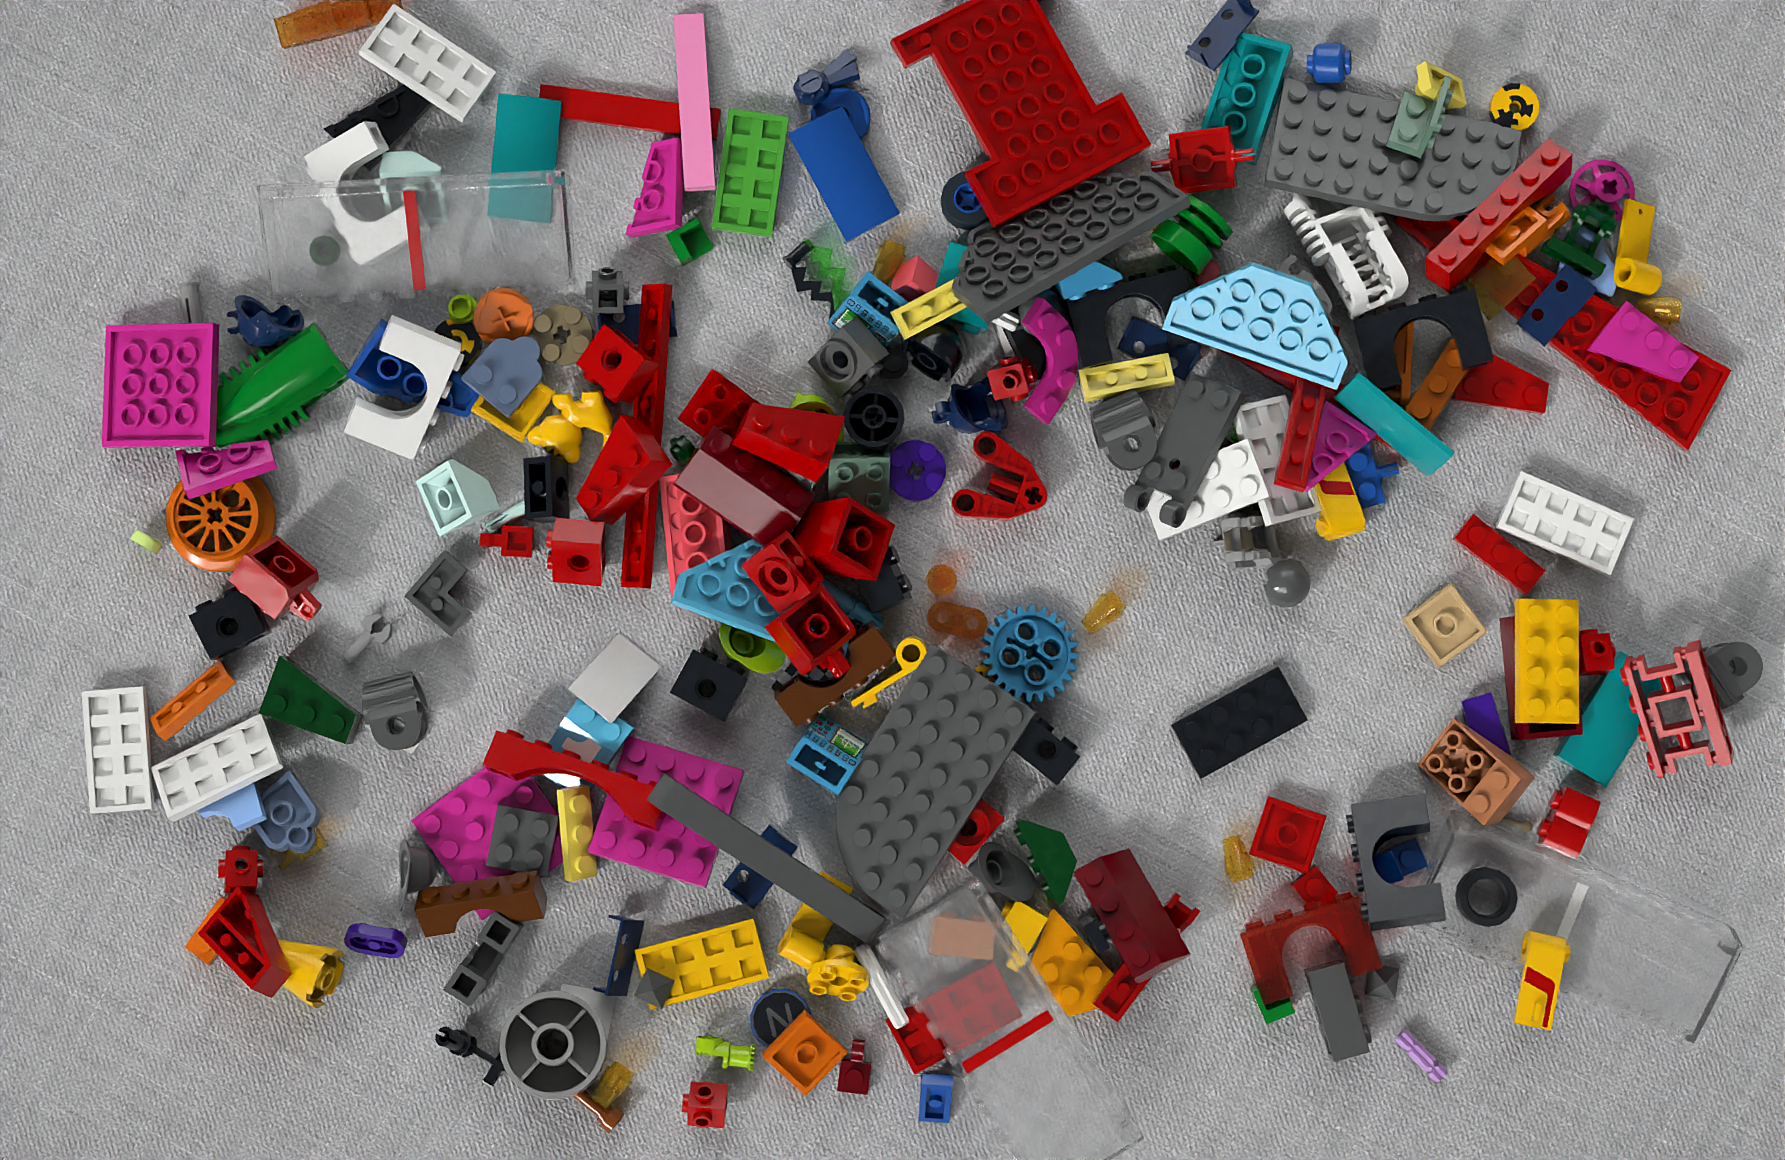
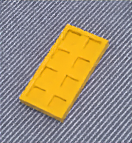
M1515 599V723L1579 724V600Z
M754 918L634 950L641 978L646 969L649 968L675 980L664 1006L770 977ZM649 1004L650 1010L658 1008L652 1004Z

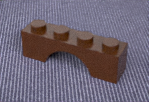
M873 620L856 631V635L848 640L850 646L848 663L851 668L842 676L826 680H813L798 673L774 691L775 700L796 727L802 723L805 725L811 723L819 716L820 713L818 711L827 705L829 707L836 705L844 698L843 693L851 687L854 689L861 687L868 681L869 674L876 669L882 671L893 663V657L896 656L895 649Z
M536 870L499 877H488L469 882H458L438 887H428L418 892L414 911L425 937L455 933L459 919L466 913L478 909L498 911L514 923L544 919L548 898Z

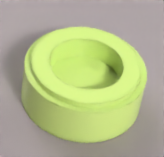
M138 529L130 537V540L156 555L162 547L161 542Z

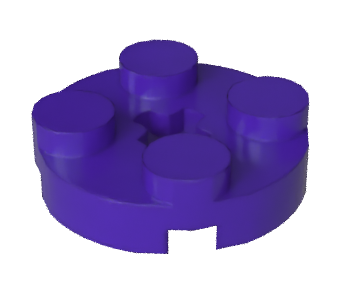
M910 440L898 445L890 453V488L898 496L913 502L924 501L933 497L942 487L946 477V464L942 454L933 444L921 440ZM917 462L918 466L924 467L925 472L920 473L919 479H914L913 475L907 474V469L911 468V463Z

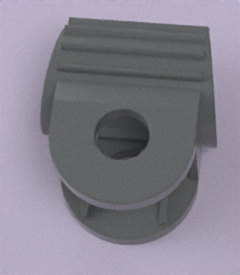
M1135 390L1089 408L1097 447L1099 450L1104 449L1109 462L1113 466L1124 471H1134L1143 467L1153 458L1157 449V438L1153 427H1156V423L1146 404ZM1125 438H1132L1137 442V452H1129L1124 448L1123 441Z
M1744 642L1717 644L1711 648L1708 646L1703 648L1721 710L1744 698L1743 693L1756 685L1761 678L1763 671L1762 659L1758 651L1751 645ZM1686 661V672L1676 674V677L1682 685L1692 683L1697 695L1689 664ZM1730 661L1734 665L1733 673L1729 669Z
M413 671L363 682L362 709L364 720L367 725L370 724L371 732L376 742L389 750L408 749L417 745L424 738L427 730L425 711L428 710V705ZM397 717H400L405 724L404 730L401 733L394 729V721Z

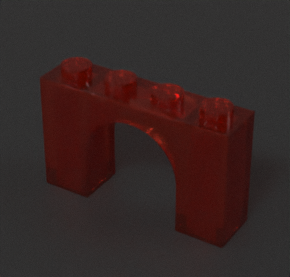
M1350 890L1333 895V901L1322 904L1321 900H1315L1304 904V910L1292 913L1291 909L1274 914L1273 920L1263 923L1262 919H1256L1244 924L1245 929L1240 930V936L1264 1005L1294 996L1283 963L1282 950L1288 937L1302 927L1320 926L1333 932L1342 943L1353 977L1383 968L1368 922H1363L1361 901L1358 893L1351 894Z

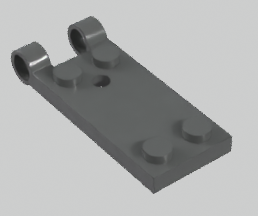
M1192 373L1157 440V449L1153 458L1144 465L1136 483L1129 486L1125 491L1123 497L1124 506L1136 512H1142L1148 506L1153 491H1157L1172 498L1167 500L1161 507L1159 513L1160 521L1174 528L1181 526L1246 395L1241 391ZM1179 460L1180 466L1172 470L1173 463Z

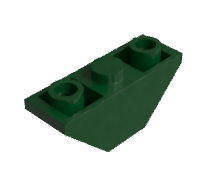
M1021 818L1016 820L1018 828L1013 831L1021 846L1027 844L1032 854L1027 859L1035 874L1041 872L1046 882L1041 887L1048 901L1054 899L1057 905L1064 903L1077 863L1064 834Z

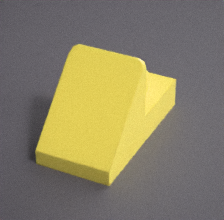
M1427 61L1416 66L1418 74L1417 85L1415 86L1416 95L1434 101L1445 76H1449L1452 78L1449 89L1454 91L1445 110L1463 108L1467 105L1461 78Z

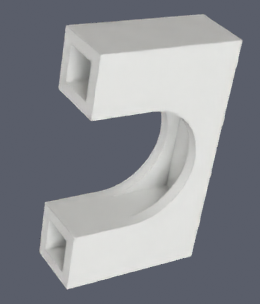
M363 121L304 156L308 164L306 166L308 174L314 181H317L322 191L320 193L322 201L328 208H331L336 218L335 225L338 231L345 235L350 245L349 252L352 258L360 265H372L409 244L404 205L381 219L373 221L361 215L352 202L350 185L355 172L363 164L389 150L376 122ZM417 204L420 237L432 230Z
M391 315L380 341L379 350L415 365L426 379V394L416 406L403 411L388 410L356 397L345 423L344 433L413 460L416 452L422 453L429 437L424 435L428 425H435L440 413V409L436 408L440 397L446 399L452 382L448 381L452 370L456 372L459 370L464 355L460 353L461 343Z

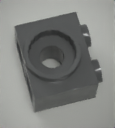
M856 317L843 325L822 345L808 363L840 399L849 392L854 395L866 385L864 379L867 376L872 378L884 367L881 362L889 355V352L864 323Z

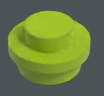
M468 294L456 295L450 300L448 305L450 318L458 324L472 322L477 301Z

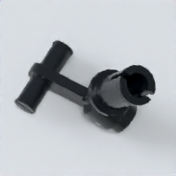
M447 1026L440 1028L438 1031L445 1035L441 1036L436 1033L435 1040L439 1046L446 1047L452 1054L461 1057H468L474 1053L492 1064L483 1081L494 1086L501 1072L505 1071L500 1052L495 1058L478 1048L477 1039L468 1032L459 1029L452 1030Z

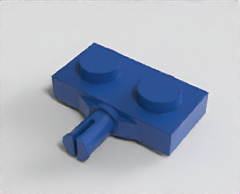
M1366 444L1344 462L1361 509L1385 503L1381 488L1382 478L1399 474V469L1386 471L1398 467L1396 461L1378 467V464L1373 459L1370 445Z

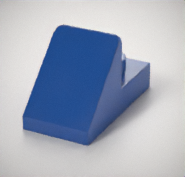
M1415 837L1376 853L1373 861L1378 875L1389 884L1402 881L1404 876L1428 867Z
M935 1073L921 1074L918 1121L949 1123L953 1076Z

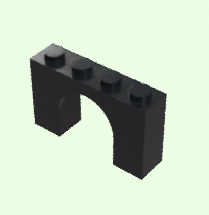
M1175 265L1166 266L1158 269V274L1147 277L1145 272L1134 274L1128 277V282L1117 284V281H1115L1116 284L1111 288L1087 291L1086 296L1076 300L1065 299L1067 317L1076 338L1080 368L1087 369L1113 362L1105 330V317L1109 308L1116 302L1126 298L1143 299L1157 309L1164 324L1173 298L1190 290L1185 269H1176ZM1165 330L1169 349L1199 343Z
M1467 286L1453 288L1447 296L1437 298L1436 294L1423 296L1418 299L1419 303L1407 306L1406 302H1401L1389 306V311L1377 314L1376 310L1367 311L1359 319L1353 320L1367 379L1382 392L1402 387L1393 347L1399 332L1405 326L1415 321H1435L1443 325L1450 332L1455 342L1462 371L1493 364L1494 358L1475 288L1467 290Z
M1425 794L1351 804L1352 814L1346 815L1348 832L1355 833L1356 844H1351L1353 863L1360 862L1361 873H1357L1355 876L1358 892L1365 893L1366 903H1360L1363 922L1369 921L1370 930L1375 931L1446 921L1440 883L1411 887L1394 886L1384 881L1378 875L1373 865L1377 850L1386 841L1399 836L1430 832V820Z

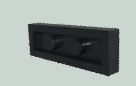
M1086 914L1078 919L1089 941L1099 954L1110 948L1107 940L1111 936L1098 917L1093 919L1089 914Z

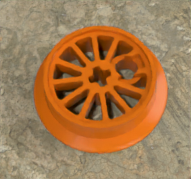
M258 476L223 487L219 493L218 489L212 491L211 502L206 494L200 495L199 497L205 504L204 507L188 499L184 491L182 479L175 486L169 497L166 507V528L171 543L186 561L200 569L211 572L233 571L247 552L272 538L276 521L275 505L270 491ZM232 491H237L240 494L239 504L235 507H229L226 501L228 494ZM250 503L251 510L244 511ZM186 505L201 511V514L184 516ZM214 511L221 512L222 522L215 521ZM252 516L250 527L246 528L234 522L235 517ZM201 520V523L187 532L185 527L186 521ZM231 526L246 533V536L240 543H238L229 530ZM206 527V530L197 546L193 542L192 536H194ZM214 531L215 552H208L205 547ZM221 531L225 533L233 545L231 549L226 551L222 550Z

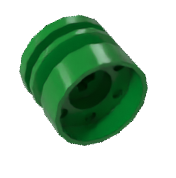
M1187 194L1190 206L1173 216L1178 223L1167 219L1155 228L1150 237L1177 264L1194 274L1200 275L1213 258L1205 245L1219 250L1223 246L1222 240H1227L1233 231L1211 206Z

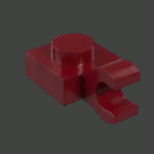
M853 1038L850 1060L842 1059L840 1063L837 1091L868 1095L872 1062L863 1061L865 1040Z

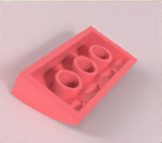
M679 474L661 476L659 478L671 598L679 574L732 549L730 523L674 486L673 484Z

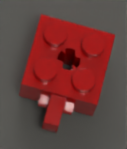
M277 535L247 552L228 579L236 586L240 593L249 597L265 614L270 615L274 620L290 610L309 622L322 607L321 603L310 593L319 581L317 569Z
M822 583L765 626L766 630L802 676L813 670L817 665L822 669L827 668L835 678H839L851 668L843 656L845 651L842 645L856 635L855 626Z

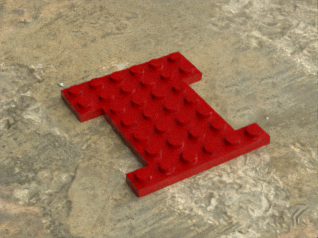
M969 0L892 38L890 42L904 69L930 56L932 57L989 160L968 170L964 176L994 228L1139 154L1151 146L1149 139L1122 92L1098 105L1095 104L1038 2L1042 0Z

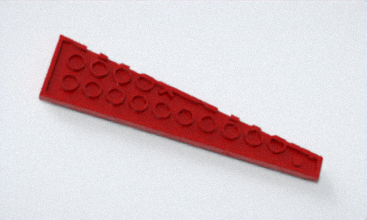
M1397 216L1394 224L1430 252L1461 223L1454 218L1450 221L1437 222L1416 220ZM1484 252L1465 279L1519 320L1557 274L1518 253L1503 266L1488 253ZM1559 280L1556 283L1557 291H1566L1568 287L1567 282ZM1592 295L1573 318H1568L1548 344L1684 451L1689 450L1732 370L1685 344L1683 345L1699 358L1680 382H1674L1643 371L1641 368L1625 362L1621 363L1612 360L1611 357L1587 351L1586 349L1618 310L1612 304ZM1534 309L1531 314L1532 318L1536 321L1543 318V311L1541 309Z

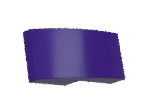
M1487 693L1461 701L1469 728L1511 756L1493 694Z

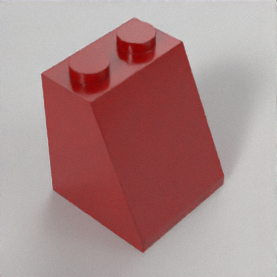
M847 497L810 504L801 518L794 540L821 574L873 581L878 578L895 524L854 499Z

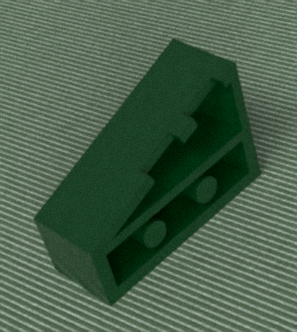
M279 655L259 710L261 715L344 744H353L363 716L336 693L320 683L318 679L297 665L295 661L283 655Z

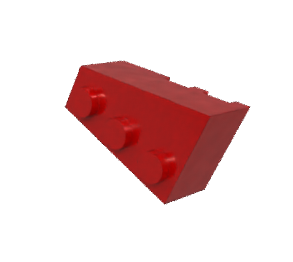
M752 403L740 422L732 445L817 482L829 465L845 417Z
M620 415L576 499L590 521L605 522V524L613 525L673 465L642 419Z
M238 885L198 934L250 989L272 998L292 973L259 895Z

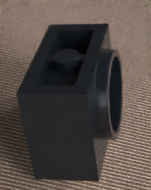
M236 586L223 592L224 598L214 603L212 600H208L195 607L196 612L189 615L210 660H219L272 633L260 607L249 597L240 593ZM230 619H235L238 624V630L233 635H229L226 631V624Z
M703 647L700 652L693 649L670 693L726 722L749 680L743 676L746 670L731 662L728 663L727 667L716 661L718 655ZM705 680H712L716 685V692L711 697H704L700 692V685Z

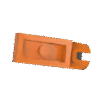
M1553 195L1540 200L1532 208L1530 206L1526 207L1499 232L1485 252L1503 266L1517 253L1526 257L1543 241L1555 234L1570 219L1567 207L1563 202L1554 207L1552 202L1555 201V196Z

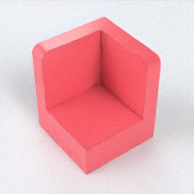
M916 256L895 269L891 289L907 302H911L935 289L938 274L922 258Z

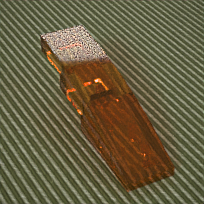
M326 0L276 18L274 22L283 49L376 26L393 3L403 9L401 0H337L334 2Z

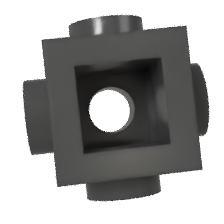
M603 267L598 271H592V281H586V300H592V312L603 314L623 313L624 300H629V282H623L622 271H617L611 267Z

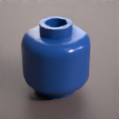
M1342 43L1317 44L1314 47L1313 55H1307V73H1313L1317 83H1340L1345 80L1346 75L1351 74V50H1346Z

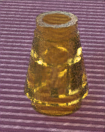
M884 238L882 245H878L873 275L888 286L890 280H892L907 256L904 254L907 247Z
M1675 295L1637 298L1636 309L1649 319L1666 325L1679 323L1682 299H1675Z
M1109 590L1106 594L1102 593L1081 620V623L1089 632L1094 634L1123 616L1122 612L1127 607L1114 592Z
M1240 835L1223 839L1226 876H1229L1231 883L1254 877L1253 869H1255V866L1241 841Z
M616 1061L611 1066L607 1065L591 1099L604 1109H607L632 1084L631 1079L634 1074Z

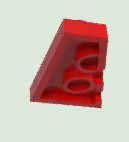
M1493 355V364L1468 371L1452 397L1454 401L1544 414L1549 383Z

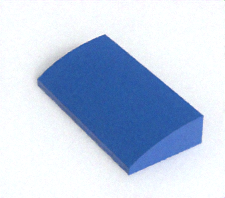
M842 106L788 134L847 243L900 214Z

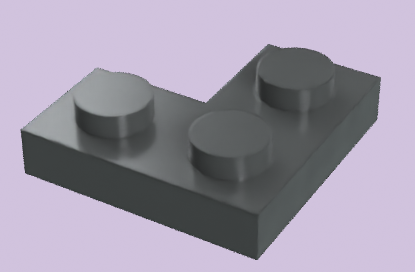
M444 550L404 597L449 636H453L472 613L449 593L469 570Z

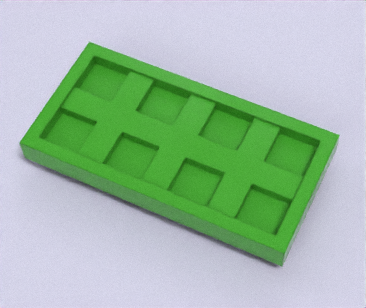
M729 108L712 230L773 237L789 125L788 116Z

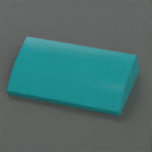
M1243 32L1236 40V46L1222 63L1201 130L1231 126L1232 142L1236 150L1253 147L1255 153L1243 154V156L1255 155V160L1244 162L1257 165L1294 51L1291 44Z
M498 93L487 216L551 223L562 101Z
M1360 373L1349 379L1334 397L1336 401L1367 427L1376 432L1379 437L1427 477L1437 471L1455 453Z
M1622 651L1615 652L1613 659L1615 669L1600 676L1581 708L1583 735L1564 736L1552 755L1604 788L1608 786L1639 735L1638 724H1640L1638 713L1633 714L1629 704V696L1632 694L1629 685L1624 686L1621 679L1620 668L1623 667L1625 658L1628 657ZM1637 670L1647 704L1649 705L1647 699L1649 692L1662 689L1660 679L1642 681L1639 670Z

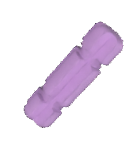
M1405 1029L1400 1032L1395 1038L1397 1044L1402 1049H1406V1053L1424 1071L1427 1070L1428 1076L1433 1081L1439 1082L1447 1074V1070L1439 1062H1435L1436 1058L1420 1042L1415 1041L1416 1038L1408 1030Z

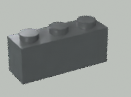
M1335 960L1304 969L1329 1058L1333 1062L1370 1052L1368 1043H1372V1038L1368 1026H1362L1359 1014L1363 1013V1007L1359 996H1354L1350 984L1355 983L1350 965L1345 966L1343 961Z

